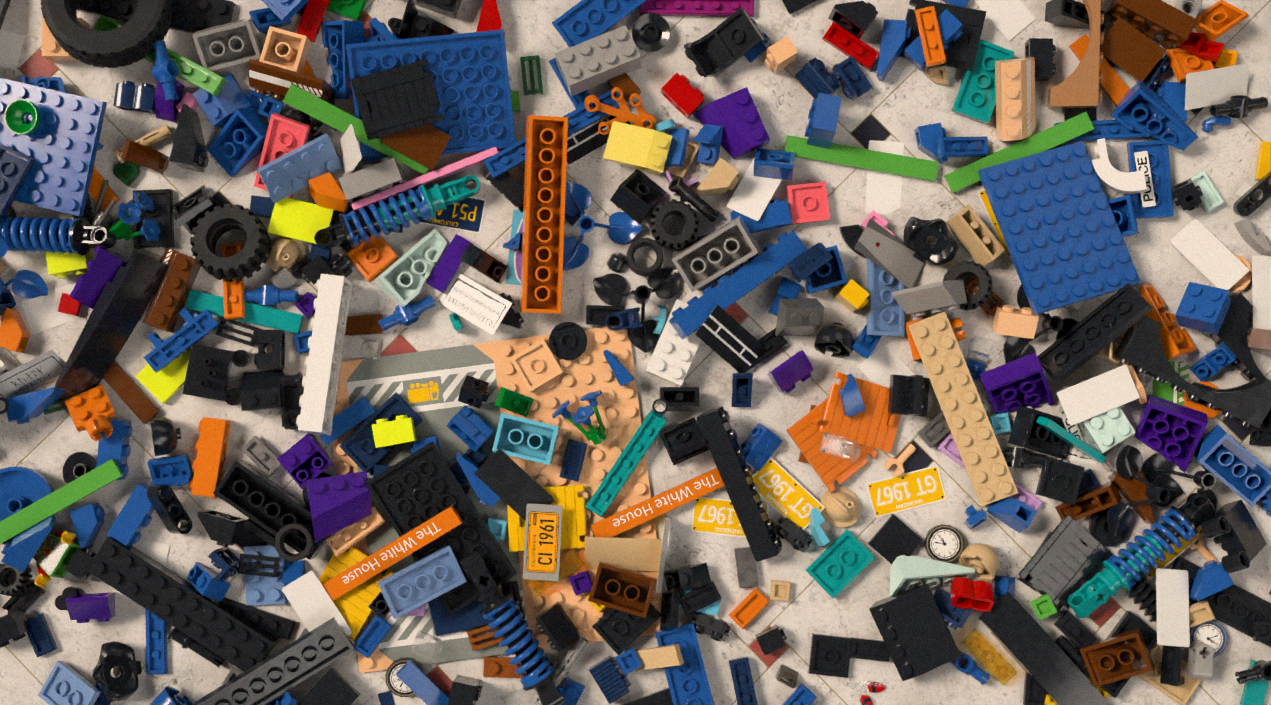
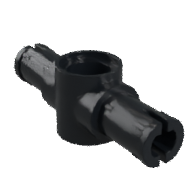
M1245 95L1231 96L1230 100L1225 103L1211 105L1210 114L1214 117L1228 115L1232 118H1245L1252 110L1267 108L1268 100L1266 97L1251 99Z
M1008 447V449L1001 450L1008 467L1043 466L1045 456L1047 457V455L1029 453L1025 448Z
M1259 660L1250 669L1235 672V676H1239V678H1236L1237 682L1243 684L1253 680L1261 681L1264 679L1271 681V661ZM1268 666L1269 671L1267 674H1264V669Z

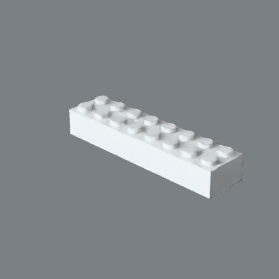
M321 274L316 284L318 297L314 300L315 317L311 319V329L313 331L312 337L308 339L310 351L309 356L305 359L307 372L306 376H303L302 387H304V392L299 400L301 413L297 416L296 420L298 430L310 434L331 436L347 316L353 283L344 276Z

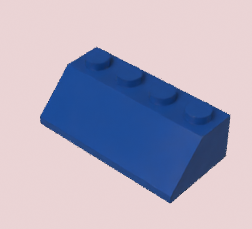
M1218 424L1203 438L1197 461L1251 507L1271 489V469Z

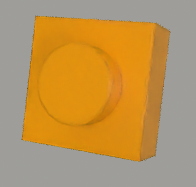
M1224 49L1219 61L1213 63L1214 68L1234 66L1238 51Z

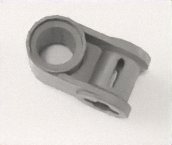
M1194 640L1190 643L1186 667L1187 676L1189 679L1211 680L1213 676L1214 650L1210 645L1200 640Z

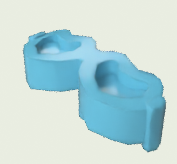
M658 305L660 307V318H653V320L659 322L652 333L661 335L666 321V306Z

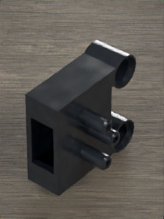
M192 344L183 394L226 401L229 405L241 404V389L230 388L227 390L232 362L235 366L246 367L251 363L250 353L245 350L230 351ZM240 353L246 355V362L243 364L237 362V356ZM233 391L239 394L237 402L230 400V394Z
M1242 499L1225 504L1209 520L1202 523L1204 535L1207 538L1214 537V542L1216 544L1222 543V550L1227 552L1228 555L1223 556L1221 561L1227 573L1249 568L1250 562L1267 544Z

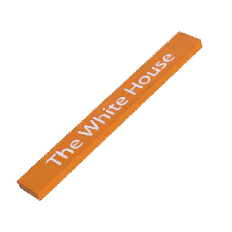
M715 468L590 526L595 537L612 538L724 486L718 469Z
M452 505L324 582L322 586L333 601L462 524L463 521Z

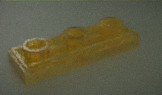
M572 548L560 556L558 581L528 579L525 581L534 595L538 596L585 563L576 549Z
M976 629L961 642L1001 685L1004 686L1017 673ZM990 654L991 658L986 660V656Z

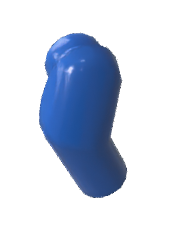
M1210 117L1202 122V131L1212 132L1214 125L1229 126L1231 124V117Z

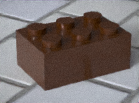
M600 561L588 601L646 618L657 579Z

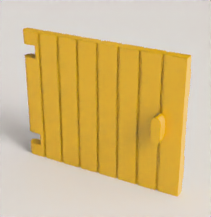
M585 486L542 487L555 499L550 505L562 506L560 549L585 548V541H580V536L587 535L585 497H578V491H585ZM507 504L509 552L524 551L526 521L521 516L519 517Z
M353 546L349 551L346 550L338 557L333 554L319 578L320 583L323 584L366 558L367 555ZM388 569L385 574L382 572L378 573L333 600V603L352 630V634L348 635L355 640L372 612L368 606L381 592L377 582L394 574L391 570Z

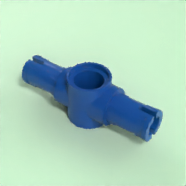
M165 41L153 42L156 65L152 67V75L156 81L162 84L166 101L178 100L175 77L179 75V68L169 58Z
M262 285L256 290H244L245 302H256L260 306H277L281 302H298L299 292L297 290H280V288L271 285Z
M431 296L417 303H411L410 301L404 307L399 304L395 307L394 314L378 322L383 331L398 324L409 326L419 320L420 313L436 305Z
M959 650L961 657L950 661V663L967 676H972L984 685L987 681L982 676L989 680L990 674L979 668L970 656ZM966 658V664L959 667V660Z

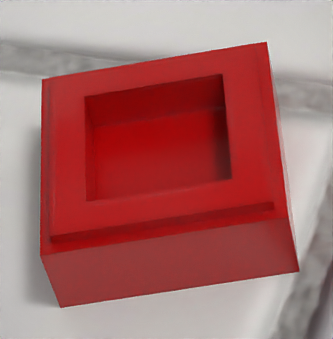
M62 293L57 312L79 316L82 303L70 297V294Z

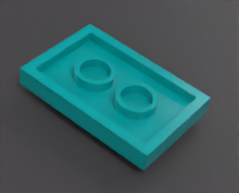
M846 529L805 570L834 598L875 557Z

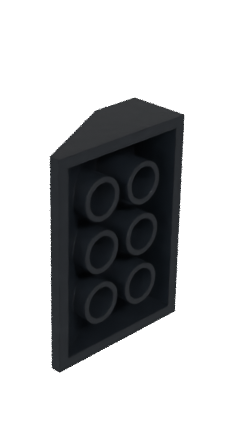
M928 583L879 600L869 608L902 681L920 676L961 657Z

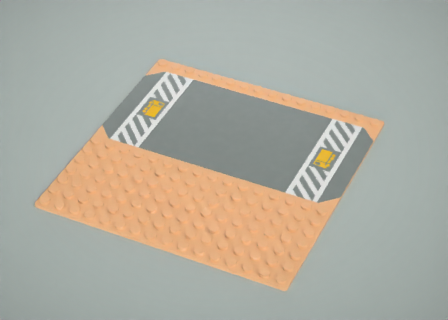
M606 327L584 330L587 335V346L580 357L574 360H563L553 354L563 373L531 392L528 391L510 358L542 339L545 340L549 347L550 334L341 362L334 411L335 417L364 396L376 411L397 392L423 419L415 428L416 439L421 440L437 436L441 453L450 468L457 462V452L460 451L464 454L469 448L466 443L447 427L450 420L465 405L468 408L474 409L478 417L482 421L488 422L494 431L491 437L481 446L489 456L480 466L495 453L492 449L501 413L559 426L560 429L551 465L514 456L509 457L541 487L584 485L585 491H578V497H585V506L641 426L631 342L628 338V330L609 331ZM605 350L610 351L635 380L621 387L603 352ZM467 375L489 383L487 391H490L487 402L482 403L480 409L458 401L461 386ZM501 387L534 399L527 417L495 406ZM601 390L602 394L596 400L602 422L607 429L605 431L607 438L600 444L594 445L592 440L588 441L586 436L568 418L565 419L562 415H558L555 418L552 417V414L566 400L570 401L567 410L572 416L580 407L590 405L587 400L581 401V396ZM594 412L590 417L592 425L597 424L599 426ZM366 420L332 442L336 476L362 472L361 468L339 446ZM580 423L586 431L589 429L588 425ZM568 439L587 443L578 482L559 477ZM412 442L398 444L378 464L393 466L411 455L410 446H413ZM644 454L602 518L586 507L587 535L580 536V541H585V537H595L590 525L651 498L646 454ZM374 468L367 474L368 481L373 478ZM468 479L462 484L470 486L468 496L486 524L488 523V518L508 521L507 504L501 498L498 499L493 507L489 504L486 506L478 500L479 497L474 492ZM371 491V507H376L385 523L353 545V547L367 556L399 538L398 533ZM654 518L612 538L657 539ZM507 527L505 541L497 540V542L517 571V574L505 581L506 591L508 594V582H518L520 597L523 598L522 605L525 619L522 620L528 622L527 629L533 631L534 635L532 638L538 639V647L543 649L551 648L547 642L548 636L546 633L542 634L537 628L536 619L540 613L557 601L578 629L580 635L585 637L589 643L605 641L592 625L611 608L606 606L599 613L586 599L590 595L591 590L575 596L569 576L586 571L585 548L560 549L558 581L523 579L524 551L509 552V533ZM410 554L383 570L382 573L385 574L388 569L396 573L415 563V560ZM588 570L592 584L597 570ZM635 571L655 577L658 580L657 571ZM656 580L650 602L661 613L662 593H664L663 584L662 592L656 593ZM427 602L425 616L402 615L394 619L392 615H387L384 620L393 625L369 658L358 651L357 657L359 671L366 673L388 670L391 663L399 658L409 657L421 665L502 655L508 647L507 645L500 647L499 643L472 651V645L470 644L467 632L489 624L436 637L429 603ZM374 611L370 613L363 628L361 629L360 633L355 639L356 641L359 639V637L362 635V633L365 631V629L377 615ZM661 617L640 636L653 635L655 632L661 631ZM495 627L493 629L473 634V637H479L497 631L498 629ZM493 636V637H490V638H487V639H484V640L477 641V642H475V643H476V645H478V644H481V643H484V642H488V641H491V640H494V639H497V638H495V637ZM575 639V640H574L571 644H569L568 646L573 645V644L576 642L577 639Z

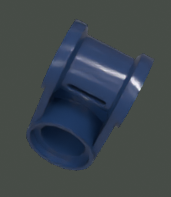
M640 307L609 314L605 320L606 328L609 331H620L643 327L639 317ZM611 317H616L619 320L618 327L613 328L609 325L608 321Z

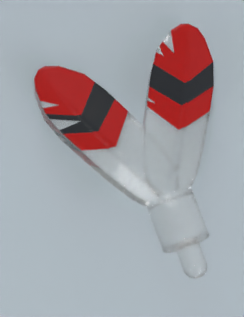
M843 679L847 686L854 689L862 705H873L866 692L878 693L885 689L883 684L875 681L856 682L852 679Z

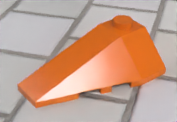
M1145 284L1139 286L1141 296L1153 308L1145 316L1162 324L1159 328L1160 339L1167 360L1171 362L1196 351L1197 349L1185 328L1180 329L1175 322L1176 316L1164 308L1166 306L1165 301L1153 285Z

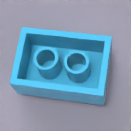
M501 413L492 451L496 452L498 449H501L509 456L551 465L560 427Z

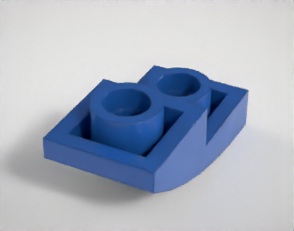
M1223 342L1196 361L1189 369L1201 382H1204L1217 374L1220 369L1235 361L1237 357Z

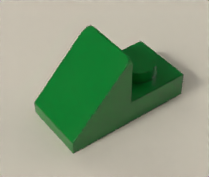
M501 387L495 406L527 417L534 399Z

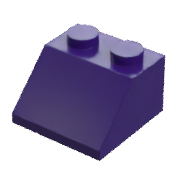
M801 350L767 375L780 393L784 391L789 393L796 388V382L799 380L804 382L812 376L810 372L814 369L805 352Z
M115 592L74 594L66 598L70 620H77V623H88L89 619H97V622L110 621V618L116 616Z

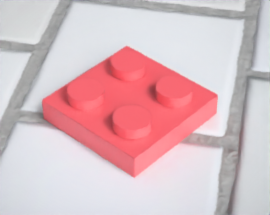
M825 181L787 186L789 211L792 220L791 225L830 220Z

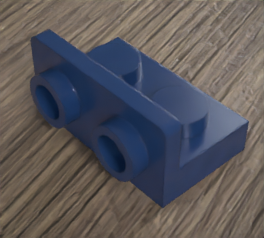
M227 547L216 549L208 556L213 566L222 569L215 577L217 581L226 580L238 572L240 559Z

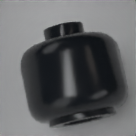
M620 252L619 254L613 253L607 261L608 268L616 273H622L628 265V261L625 259L626 256Z

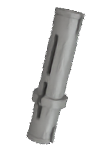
M580 635L560 664H556L557 672L551 677L556 687L564 677L569 675V670L589 644L585 637ZM578 649L571 660H569L575 650ZM566 665L561 674L557 676L559 672L562 670V668Z

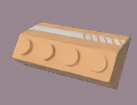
M1035 58L995 61L997 138L1001 141H1011L1035 135Z

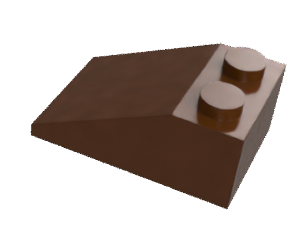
M1140 628L1120 633L1080 649L1094 687L1153 671L1155 666Z

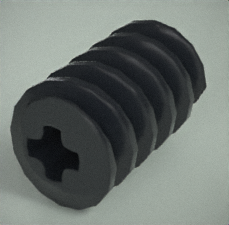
M1142 577L1140 581H1134L1136 584L1130 588L1131 592L1128 597L1132 598L1135 596L1136 598L1133 603L1141 602L1139 610L1146 608L1144 615L1148 616L1151 614L1152 616L1149 618V621L1153 622L1157 620L1156 590L1152 589V585L1147 583L1146 578Z

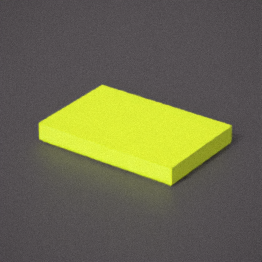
M286 197L275 203L267 233L317 245L314 240L316 232L331 226L335 210ZM323 235L320 238L321 244H326L328 235Z
M191 348L160 372L155 373L151 366L147 364L135 377L162 404H165L185 383Z

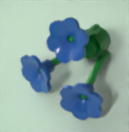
M135 191L133 193L135 204L128 202L127 204L121 203L118 206L117 216L121 220L112 226L110 231L116 235L117 240L124 238L128 241L132 237L142 235L145 236L147 241H158L160 228L156 225L154 219H144L140 231L130 233V225L140 222L141 209H148L150 211L154 209V202L146 193Z
M601 390L581 396L580 400H587L590 405L580 407L572 416L567 410V406L570 403L569 400H566L552 414L553 418L558 415H562L565 419L568 418L586 436L588 441L592 440L594 445L600 444L607 438L605 434L607 429L602 422L597 408L596 398L602 394ZM594 412L599 426L597 424L592 425L590 417ZM580 423L588 425L589 429L586 431Z

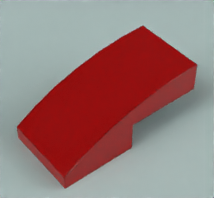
M1191 32L1187 40L1181 43L1179 47L1197 57L1218 62L1224 50V43L1205 40V34Z

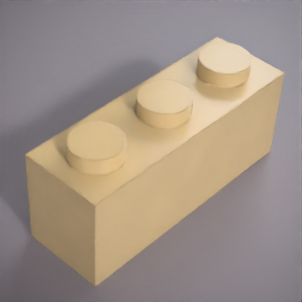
M970 205L959 210L946 221L949 228L978 264L980 263L984 266L1005 251Z

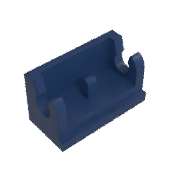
M818 242L787 264V267L798 282H801L833 257L825 246Z

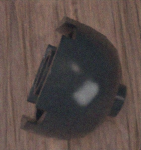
M836 322L826 325L819 330L814 347L822 354H825V351L832 352V357H849L853 351L854 338L852 333L843 324Z
M150 418L155 456L169 454L177 447L178 439H182L180 428H176L175 423L169 418Z

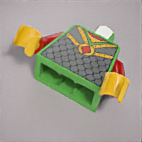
M64 530L47 535L33 557L37 562L36 565L39 571L35 585L45 589L46 583L51 581L50 577L64 578L67 573L65 567L77 549H81L78 543L72 541L77 534L72 533L70 530Z

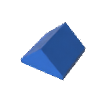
M757 148L753 176L792 181L796 152Z
M1131 194L1108 200L1122 237L1139 233Z

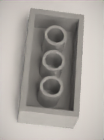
M626 25L555 53L556 65L571 96L608 82L609 79L625 72L630 73L642 68L641 55Z
M738 216L674 255L671 260L690 290L694 292L759 253L760 247L742 218Z

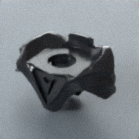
M911 217L905 225L904 244L907 248L914 251L913 257L921 262H925L927 259L939 266L954 259L960 245L952 237L944 220L940 218L921 220Z
M113 641L102 645L100 657L96 667L93 669L92 676L103 689L108 701H124L137 691L139 687L137 675L142 673L141 662L135 661L134 649L127 644ZM112 668H113V673H114V675L116 676V678H114V677L111 676V669H112Z

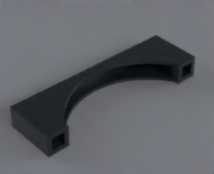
M1241 292L1232 294L1230 296V307L1218 335L1203 332V334L1215 342V347L1223 342L1237 357L1230 364L1241 371V376L1245 380L1251 382L1257 379L1258 375L1266 378L1258 369L1250 348L1247 347L1248 318L1253 306Z
M1143 316L1129 328L1115 352L1116 355L1120 356L1119 361L1128 366L1131 363L1137 365L1136 370L1146 375L1148 372L1154 374L1153 378L1163 384L1165 381L1172 383L1171 388L1179 392L1183 390L1189 392L1188 397L1198 402L1200 398L1205 400L1206 406L1215 411L1217 407L1224 410L1222 412L1223 415L1231 419L1234 417L1241 419L1239 423L1248 428L1252 425L1257 428L1260 427L1271 409L1270 380L1258 375L1257 379L1247 384L1228 389H1206L1192 385L1179 376L1167 360L1160 339L1159 328L1162 325L1161 323Z

